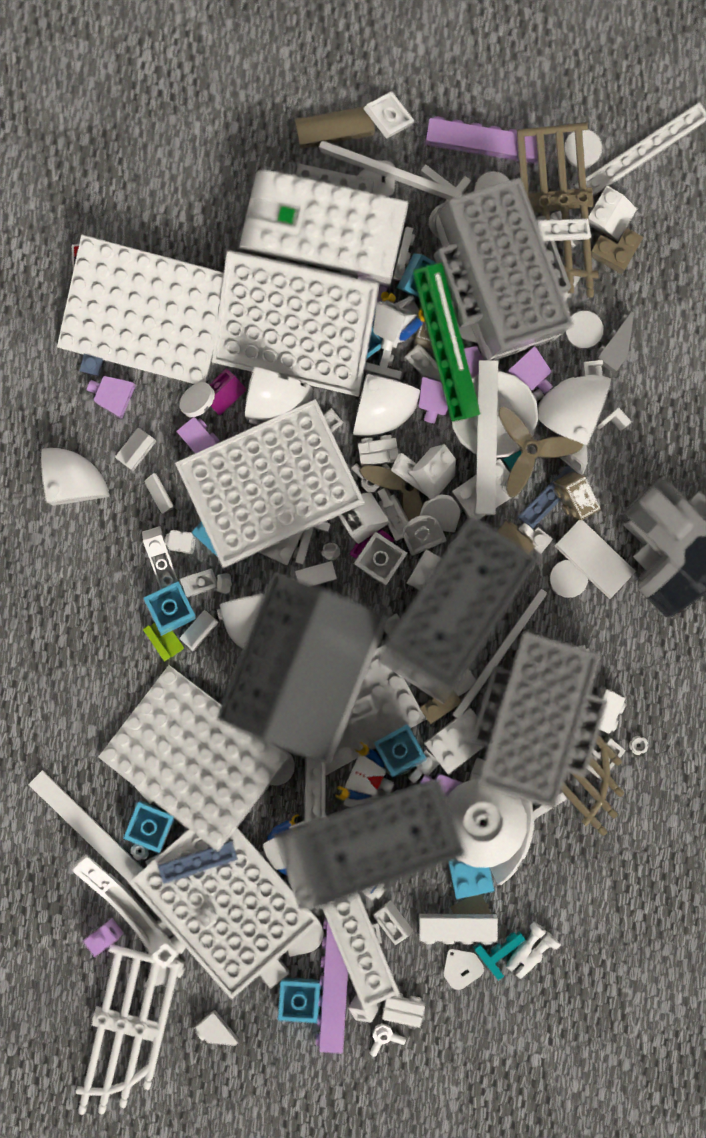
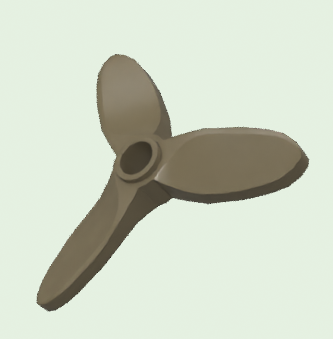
M506 407L499 409V418L505 431L521 448L522 453L515 462L508 478L506 490L509 497H515L522 491L530 478L537 457H564L577 453L583 447V443L567 437H551L536 441L532 438L522 420L513 411ZM529 445L534 446L536 453L529 454L526 447Z
M363 466L360 468V474L369 482L387 489L399 490L402 493V508L409 521L420 516L423 503L418 494V489L412 486L407 491L404 487L406 481L390 469L379 466Z

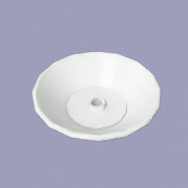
M498 371L497 458L508 457L521 450L505 431L500 421L499 409L501 407H506L513 411L525 424L532 437L538 422L537 401L529 386L515 375ZM478 375L472 377V382L478 401ZM478 415L466 420L452 422V428L459 441L474 454H477Z
M472 779L458 785L447 796L467 855L457 860L473 867H493L508 861L520 849L527 833V814L520 798L479 786L480 779ZM485 819L487 821L486 826H481L479 821Z

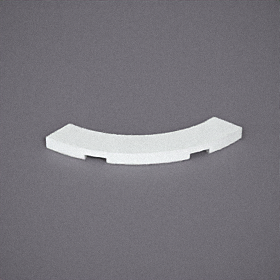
M521 799L527 814V833L520 849L508 861L490 867L498 885H502L517 871V867L522 859L526 857L529 850L535 819L532 802Z

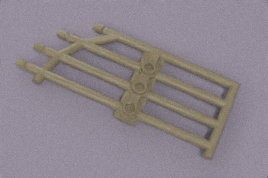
M588 122L516 130L520 178L533 213L542 212V216H545L546 220H550V211L561 210V217L564 220L569 219V209L580 208L581 219H588L589 221L588 207H594L592 187L586 188L582 133L583 130H588ZM575 131L579 189L567 190L563 133ZM545 134H555L560 191L548 192L544 144ZM526 136H536L540 193L529 194L525 148ZM590 238L583 240L585 270L573 268L571 240H563L565 258L563 266L571 285V289L567 291L568 294L574 293V276L585 277L587 297H594L593 278H599V272L592 271Z
M598 735L596 744L601 748L602 767L593 757H591L589 765L602 778L599 792L585 777L571 773L596 802L589 811L565 783H563L561 791L583 814L584 818L581 822L585 826L591 823L601 835L605 836L608 832L595 815L602 807L613 819L618 816L615 809L612 808L605 798L608 786L619 797L624 794L621 787H618V784L610 777L609 758L617 766L622 761Z

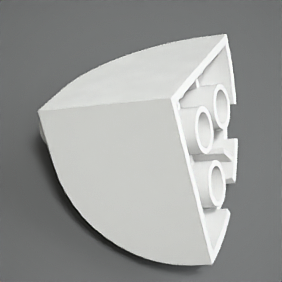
M254 367L246 402L245 417L249 419V423L260 425V422L264 423L308 403L313 388L308 384L302 386L301 381L288 377L285 380L281 378L282 376L279 373Z
M367 374L353 435L373 437L397 429L408 420L417 408L421 391L401 382Z
M586 375L576 378L572 377L560 382L552 390H549L537 407L538 419L554 432L588 445L603 408L611 378L599 375Z
M42 449L41 467L47 503L54 506L110 497L103 476L86 458L66 449Z
M264 594L220 604V609H217L219 621L223 620L230 638L242 649L246 645L265 597Z

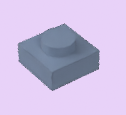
M84 353L80 372L99 377L103 358Z

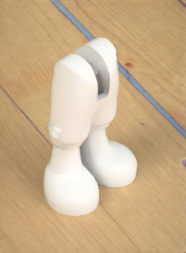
M536 922L530 925L531 933L528 939L518 946L505 966L510 971H513L521 962L522 965L515 973L520 979L537 963L541 962L542 953L546 949H558L561 946L554 936L549 932L546 933V930ZM543 937L538 946L532 950L534 943Z

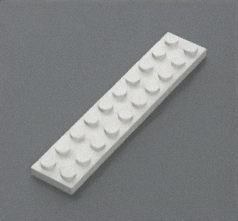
M321 814L317 815L316 819L321 818ZM305 820L293 826H290L289 828L302 825L305 823ZM360 896L324 908V914L363 1009L400 994Z

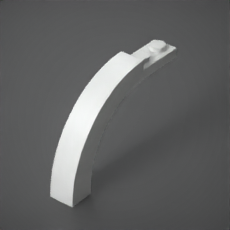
M86 854L71 867L79 877L104 897L122 915L140 937L150 956L163 968L178 955L172 942L151 914L111 873L108 874Z

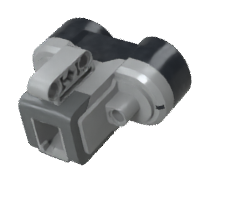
M659 478L647 487L619 517L624 522L623 525L643 544L633 556L646 569L639 577L638 590L665 617L671 618L684 611L706 594V496L699 490L688 501L670 482Z

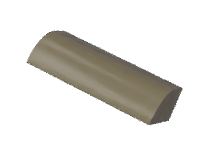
M365 106L295 119L300 149L319 146L321 141L336 143L375 135L374 123L365 112Z

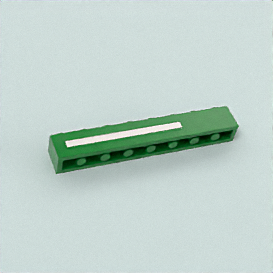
M438 263L413 270L451 421L466 420L480 415L443 264Z

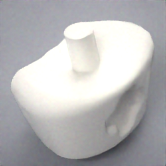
M230 574L217 575L216 590L224 594L229 593L232 585Z
M206 909L197 919L199 926L202 929L213 926L217 921V914L212 909Z

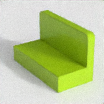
M155 623L143 629L164 661L169 660L184 649L173 630L161 636Z

